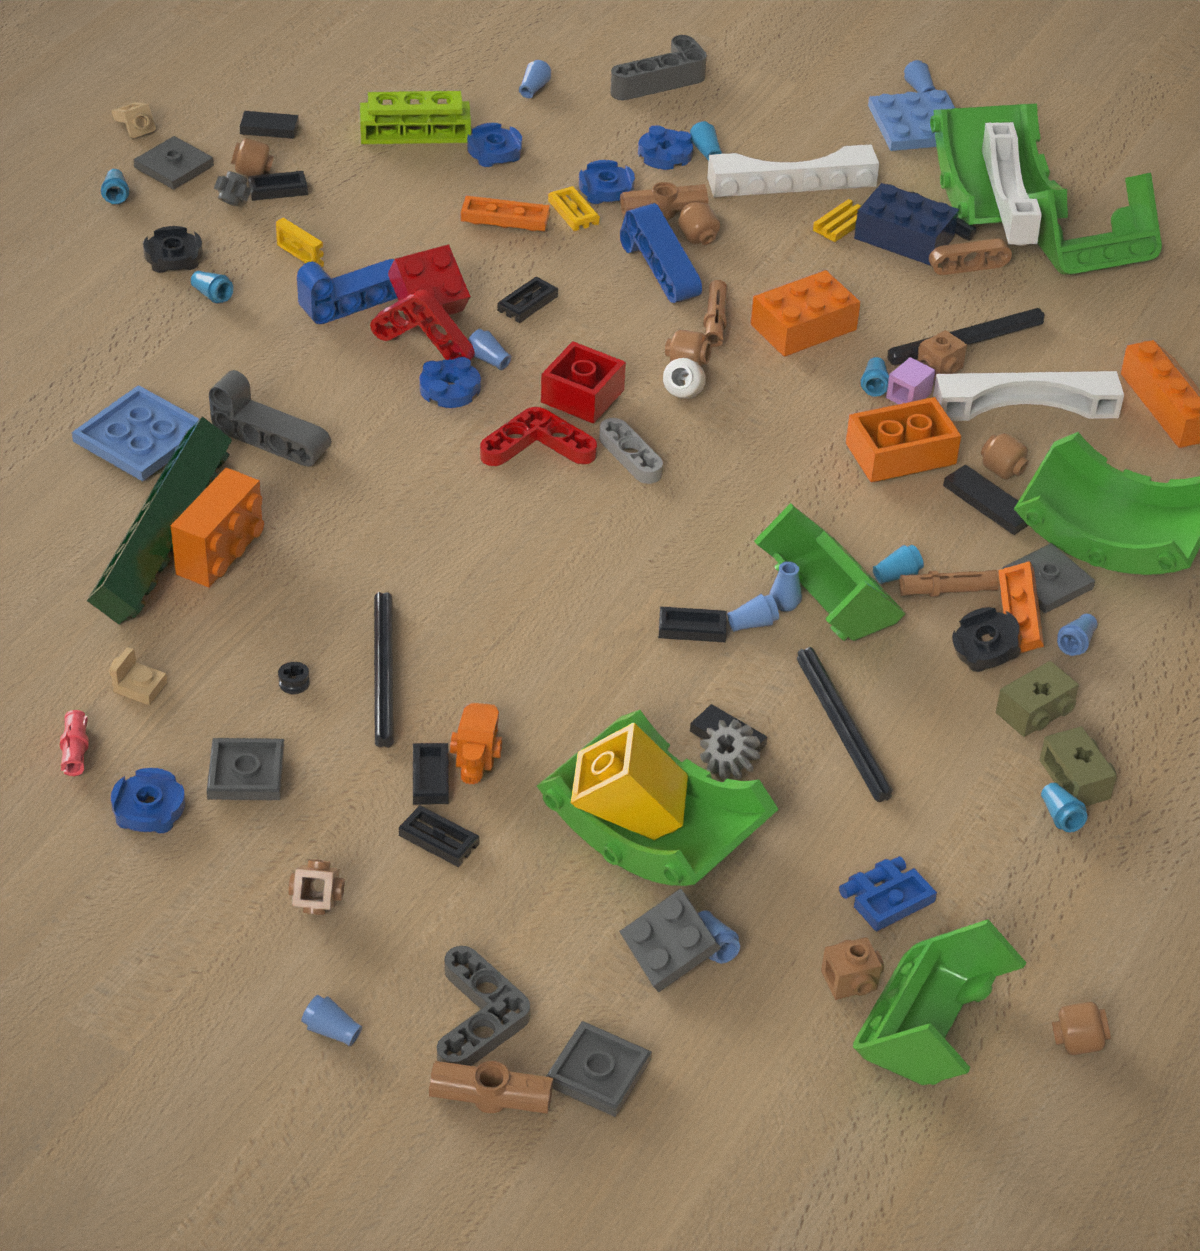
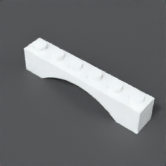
M1013 122L985 123L982 154L1008 244L1018 246L1037 244L1042 214L1037 199H1030L1024 188L1019 162L1018 137Z
M872 145L844 146L825 157L803 162L780 163L749 158L737 153L709 155L707 179L713 197L876 187L879 162Z
M1117 371L936 374L933 397L937 399L951 421H969L978 414L990 409L1017 404L1058 407L1089 419L1119 418L1124 392Z

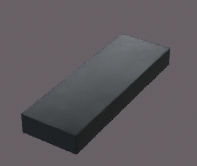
M966 464L944 478L943 486L1011 534L1015 535L1029 526L1014 510L1018 503L1017 499Z

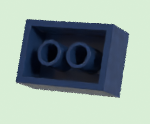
M881 183L857 211L854 239L931 266L929 262L930 253L939 246L949 245L955 237L959 209L943 202L922 197L920 194L899 189L894 185Z

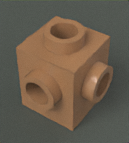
M944 330L920 343L917 361L935 369L934 380H936V374H955L963 369L967 344Z
M308 859V865L296 868L295 873H291L289 880V895L293 896L292 906L303 907V913L325 915L326 910H331L336 906L337 901H342L345 879L339 878L340 869L330 868V861ZM315 879L324 880L323 892H318L314 889L313 883Z
M868 937L845 940L839 944L825 947L821 972L834 999L838 1000L854 995L862 996L871 991L878 990L880 974L884 972V962L878 950L874 951Z

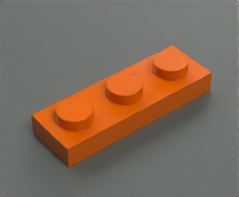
M465 196L461 209V221L497 225L503 228H522L530 231H545L550 215V205Z
M1031 562L998 570L1003 613L1006 614L1005 611L1011 613L1017 619L1022 635L1020 653L1044 647L1035 573Z

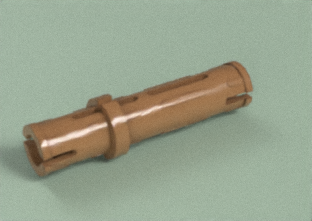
M714 280L709 284L708 308L703 320V325L706 329L705 335L707 341L711 342L712 347H718L723 343V330L727 326L725 315L727 284L722 280Z
M997 569L954 573H938L935 570L922 575H900L899 579L901 596L929 594L930 597H937L941 593L998 591L1000 587Z

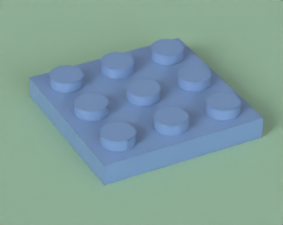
M946 90L917 93L907 92L905 94L893 95L881 94L880 96H870L868 107L890 151L936 147L935 132H932L930 128V118L934 116L933 110L955 108Z
M138 385L72 432L74 443L143 482L169 462L185 433L199 418Z

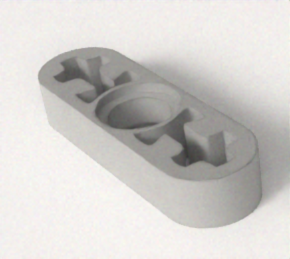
M608 418L601 422L599 440L603 446L639 482L646 484L658 482L662 477L663 461L645 441L621 419ZM633 448L638 450V452L628 453L624 449Z

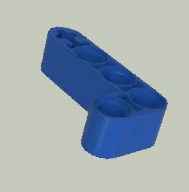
M653 203L628 210L620 230V241L623 249L627 253L641 251L671 303L700 296L702 293L701 279L658 205Z
M388 259L335 278H331L317 262H308L297 273L298 303L316 324H325L394 300L397 296L388 276L394 259Z

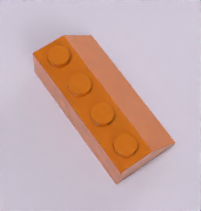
M1154 340L1127 345L1120 374L1178 448L1200 444V389L1176 359Z

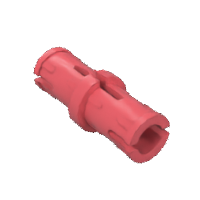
M72 710L66 713L64 719L65 731L60 737V748L63 751L61 771L64 770V774L68 776H78L83 773L84 754L89 745V739L86 735L88 717L80 710Z

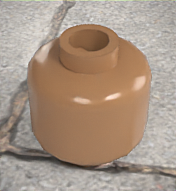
M245 138L241 143H236L231 164L235 165L237 173L246 176L263 175L264 171L270 173L274 156L269 155L270 148L267 144Z
M692 202L685 206L680 213L678 225L691 244L702 243L703 245H708L716 239L720 230V221L708 204Z
M678 330L672 339H667L665 355L670 358V362L678 358H688L697 362L701 367L709 363L712 346L711 342L707 341L704 333Z
M1002 433L998 436L992 435L981 450L984 467L1004 480L1010 479L1014 475L1021 476L1029 465V460L1026 459L1028 454L1027 447L1008 433Z
M1094 1002L1063 1006L1058 1012L1059 1021L1051 1022L1056 1045L1064 1044L1066 1052L1073 1056L1101 1051L1105 1047V1040L1111 1039L1105 1009H1098Z

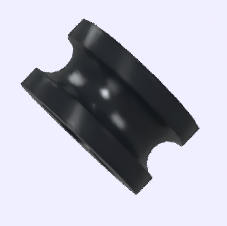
M288 662L279 668V687L282 691L288 694H300L308 689L310 685L309 668L301 662Z

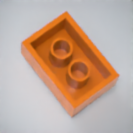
M827 270L753 296L751 325L785 357L857 330L861 301Z
M935 397L850 414L846 436V445L870 482L957 464L961 434Z
M225 468L171 525L176 575L210 588L219 577L224 576L233 561L243 555L246 547L253 539L261 535L264 528V520H262L261 505L263 498L260 493V480Z

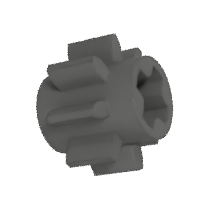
M228 171L226 176H218L214 189L218 190L219 193L218 199L233 206H238L239 201L247 202L252 190L246 185L248 179L231 171Z

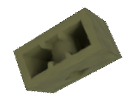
M1048 661L1001 688L995 713L1025 737L1036 730L1044 729L1049 722L1061 715H1068L1076 706L1079 684L1053 662Z
M1082 726L1045 736L1039 761L1055 783H1058L1062 788L1084 803L1085 806L1111 799L1117 780L1115 768L1106 761L1099 751L1096 741L1089 737Z

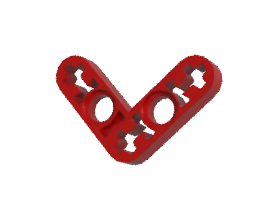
M418 290L385 308L370 323L373 334L383 341H389L419 325L445 360L465 357L471 361L475 356L472 344L438 300L426 290ZM398 310L404 312L408 316L409 321L403 319ZM389 321L392 324L391 326H385ZM435 324L442 326L447 335L440 333Z
M536 406L525 409L485 437L480 443V459L488 466H500L535 441L541 442L577 464H590L597 456L596 439L550 411ZM556 433L565 434L566 436L560 438L554 437L552 435ZM511 434H519V435H522L523 437H521V438H510V437H508V435H511Z

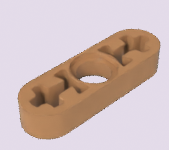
M991 239L939 246L930 253L929 262L937 274L948 275L1001 268L1009 263L1012 258V252L1003 239ZM977 253L976 257L971 261H964L968 254Z

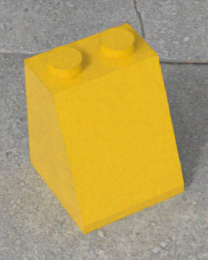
M632 723L578 752L571 804L585 812L656 840L668 833L675 832L683 826L688 774L641 728Z

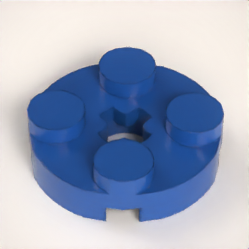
M500 123L481 124L472 129V135L469 136L468 134L467 150L473 158L478 160L479 165L483 167H491L497 163L516 162L520 159L522 135L514 127L510 126V130L501 128Z
M659 125L651 126L649 132L642 135L639 139L638 155L639 157H644L645 164L657 169H674V164L681 162L682 166H685L691 161L693 155L691 134L686 131L665 129Z
M593 161L587 164L586 170L582 171L581 169L579 172V188L587 196L588 202L592 204H600L603 201H620V194L622 192L634 190L635 174L633 170L626 165L625 169L618 167L617 161Z
M458 357L454 360L427 361L424 363L423 371L419 377L420 393L428 402H430V398L438 401V406L462 407L471 403L472 397L476 393L477 396L479 395L481 377L478 370L471 366V361L465 357Z
M143 768L135 771L136 776L130 777L126 781L124 776L117 781L111 792V804L116 823L121 828H128L139 832L155 831L156 833H166L172 829L173 823L179 819L184 811V788L169 771L159 768ZM148 796L154 797V801L151 803L141 802L146 801Z

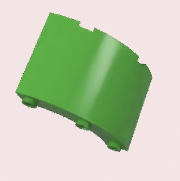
M1037 103L933 110L934 116L930 118V128L932 132H935L941 170L940 185L942 189L946 190L952 207L959 209L958 217L960 219H963L969 225L1002 222L982 154L985 123L1013 122L1018 137L1020 169L1027 195L1053 189L1057 218H1068L1067 189L1062 188L1055 180L1050 181L1048 179L1050 170L1045 156L1038 153L1036 142H1039L1041 137Z
M1079 432L1059 439L1052 444L1014 508L1025 523L1049 543L1079 560L1111 571L1141 575L1177 572L1190 568L1200 549V476L1187 479H1170L1168 483L1154 482L1151 477L1128 469L1122 472L1107 464L1108 459L1095 450Z
M641 710L621 716L581 750L635 723L688 774L682 827L673 833H668L656 840H652L571 804L578 752L537 785L543 794L545 804L551 810L556 811L586 843L602 854L608 863L618 865L644 879L671 886L696 884L779 810L759 779L738 781L727 778L724 782L711 779L709 771L699 767L687 758L681 762L668 751L670 744L656 731Z

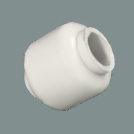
M678 358L666 366L663 373V383L670 394L681 399H690L697 396L703 390L706 376L703 368L697 362L688 358Z

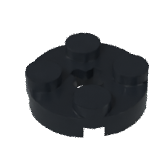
M182 226L158 228L154 231L153 237L148 240L147 236L143 241L144 257L151 264L152 270L158 273H163L167 270H193L198 267V260L202 257L203 253L202 240L199 234L195 231L194 235L187 233V228Z
M986 607L968 613L959 621L961 626L957 629V632L954 630L952 641L957 656L962 662L968 664L971 670L980 672L986 668L1002 665L1019 656L1022 635L1018 621L1011 613L1005 611L1006 614L996 612V608ZM989 634L990 637L994 638L989 641H983L982 636Z

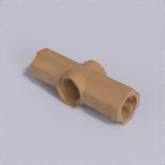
M659 182L649 190L629 191L620 194L623 217H625L628 210L655 203L662 211L666 220L673 218L676 212H681L685 206L692 202L708 204L709 201L705 184L676 187V185L670 182Z
M435 1061L431 1072L429 1097L471 1102L480 1111L488 1114L500 1112L504 1108L548 1114L553 1089V1078L510 1072L505 1065L497 1061H486L477 1067Z

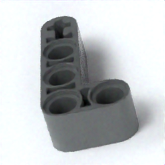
M674 36L671 40V53L614 66L611 70L610 94L617 100H629L701 83L705 80L707 54L691 36Z
M229 371L209 390L212 424L229 437L307 467L312 466L331 446L330 435L320 426L251 400L249 381L239 371Z

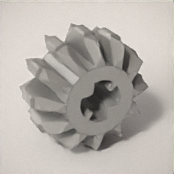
M733 719L729 727L724 721L719 720V730L716 732L712 728H707V733L711 738L700 740V746L705 749L700 754V758L704 763H708L707 770L711 774L719 772L721 779L726 780L731 773H733L736 779H741V770L743 768L753 772L754 767L749 761L760 759L759 752L755 750L760 745V741L756 736H752L753 730L749 725L741 727V723ZM729 746H732L733 752L729 754L725 751Z

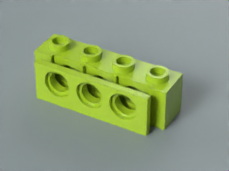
M461 91L368 92V102L360 103L361 144L467 143L468 134L469 136L471 135L469 101H462ZM388 99L392 101V104L381 105L383 100ZM418 99L420 104H410V100ZM438 99H447L448 104H437ZM439 126H446V127H449V128L439 129V128H437V127H439ZM383 127H393V129H389V130L382 129V128H383ZM410 127H421V128H420V129H411Z

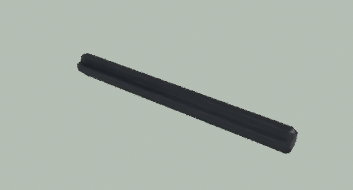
M1034 308L950 331L949 333L965 344L970 345L1042 325L1045 314L1040 308ZM929 338L890 348L887 356L888 361H890L891 365H898L904 363L910 357L915 360L918 359L920 343Z
M378 592L374 596L375 745L379 748L384 746L389 748L394 744L392 595L389 592Z
M801 648L797 653V661L873 798L877 802L888 801L892 797L893 788L813 648Z

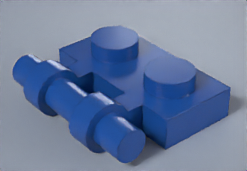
M900 856L892 860L884 859L876 863L874 869L866 873L858 872L850 876L848 882L839 886V892L844 899L853 895L857 896L855 897L854 908L876 932L934 903L937 892L915 868L903 874L901 873V871L906 869V863ZM881 881L883 882V884H881V885H879V886H877V887L875 886V884H877V883H879V882H881Z

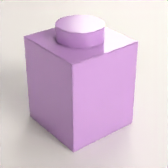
M911 357L889 374L886 398L897 404L926 399L932 393L935 369Z

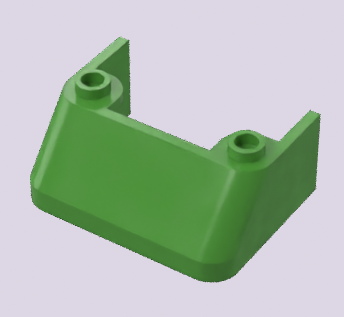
M1151 173L1125 178L1129 206L1118 208L1112 214V232L1064 240L1063 231L1057 220L1053 189L1028 194L1030 199H1037L1042 214L1037 244L1059 273L1064 275L1153 260L1159 256L1162 242Z
M791 503L754 540L760 548L778 562L774 566L777 571H779V566L783 562H793L799 567L800 583L829 613L825 619L832 625L830 627L832 631L843 641L847 638L853 641L897 624L906 615L905 611L834 537Z
M989 919L921 941L912 946L901 958L856 1036L853 1048L864 1060L920 1085H934L942 1080L967 1074L971 1067L945 1039L963 1004L984 1000L992 992V984L996 976L1022 969L1027 962Z

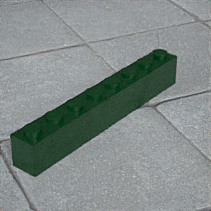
M203 416L183 436L87 599V602L118 625L129 616L135 618L145 606L146 602L142 598L154 589L158 583L155 575L161 573L171 559L167 556L169 551H173L171 525L218 476V473L215 472L216 468L219 469L230 455L227 449L232 439Z

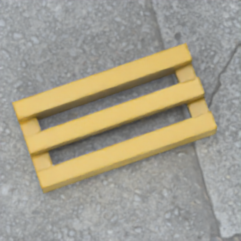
M574 186L548 193V202L573 231H578L579 225L584 229L588 228L590 222L594 226L599 225L600 216ZM577 206L584 213L585 216H583L582 213L577 209Z
M850 199L846 200L815 221L813 231L833 242L838 241L855 229L857 211L861 205L856 204L852 206L853 201Z
M284 217L276 221V237L279 247L304 263L317 262L321 267L324 266V261L320 259L324 256V252L320 250L323 247L322 241Z

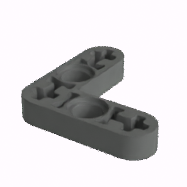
M456 946L446 953L444 958L445 976L481 1010L438 1041L437 1061L472 1066L529 1023L530 1001L474 949L468 946ZM489 982L496 985L497 989L492 993L486 994L478 991L477 986ZM506 1009H510L511 1011L506 1014ZM517 1009L520 1010V1013H518V1014H517L516 1012H514V1011H516ZM486 1026L493 1029L494 1034L488 1038H480L473 1031L478 1027ZM461 1050V1056L454 1054L458 1053ZM451 1051L453 1054L448 1056L447 1052Z

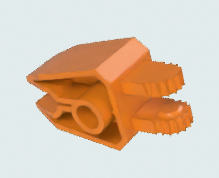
M471 703L466 706L462 713L458 733L452 732L450 753L456 754V768H461V780L469 785L481 782L484 771L492 772L494 758L501 757L502 737H498L499 711L493 704Z

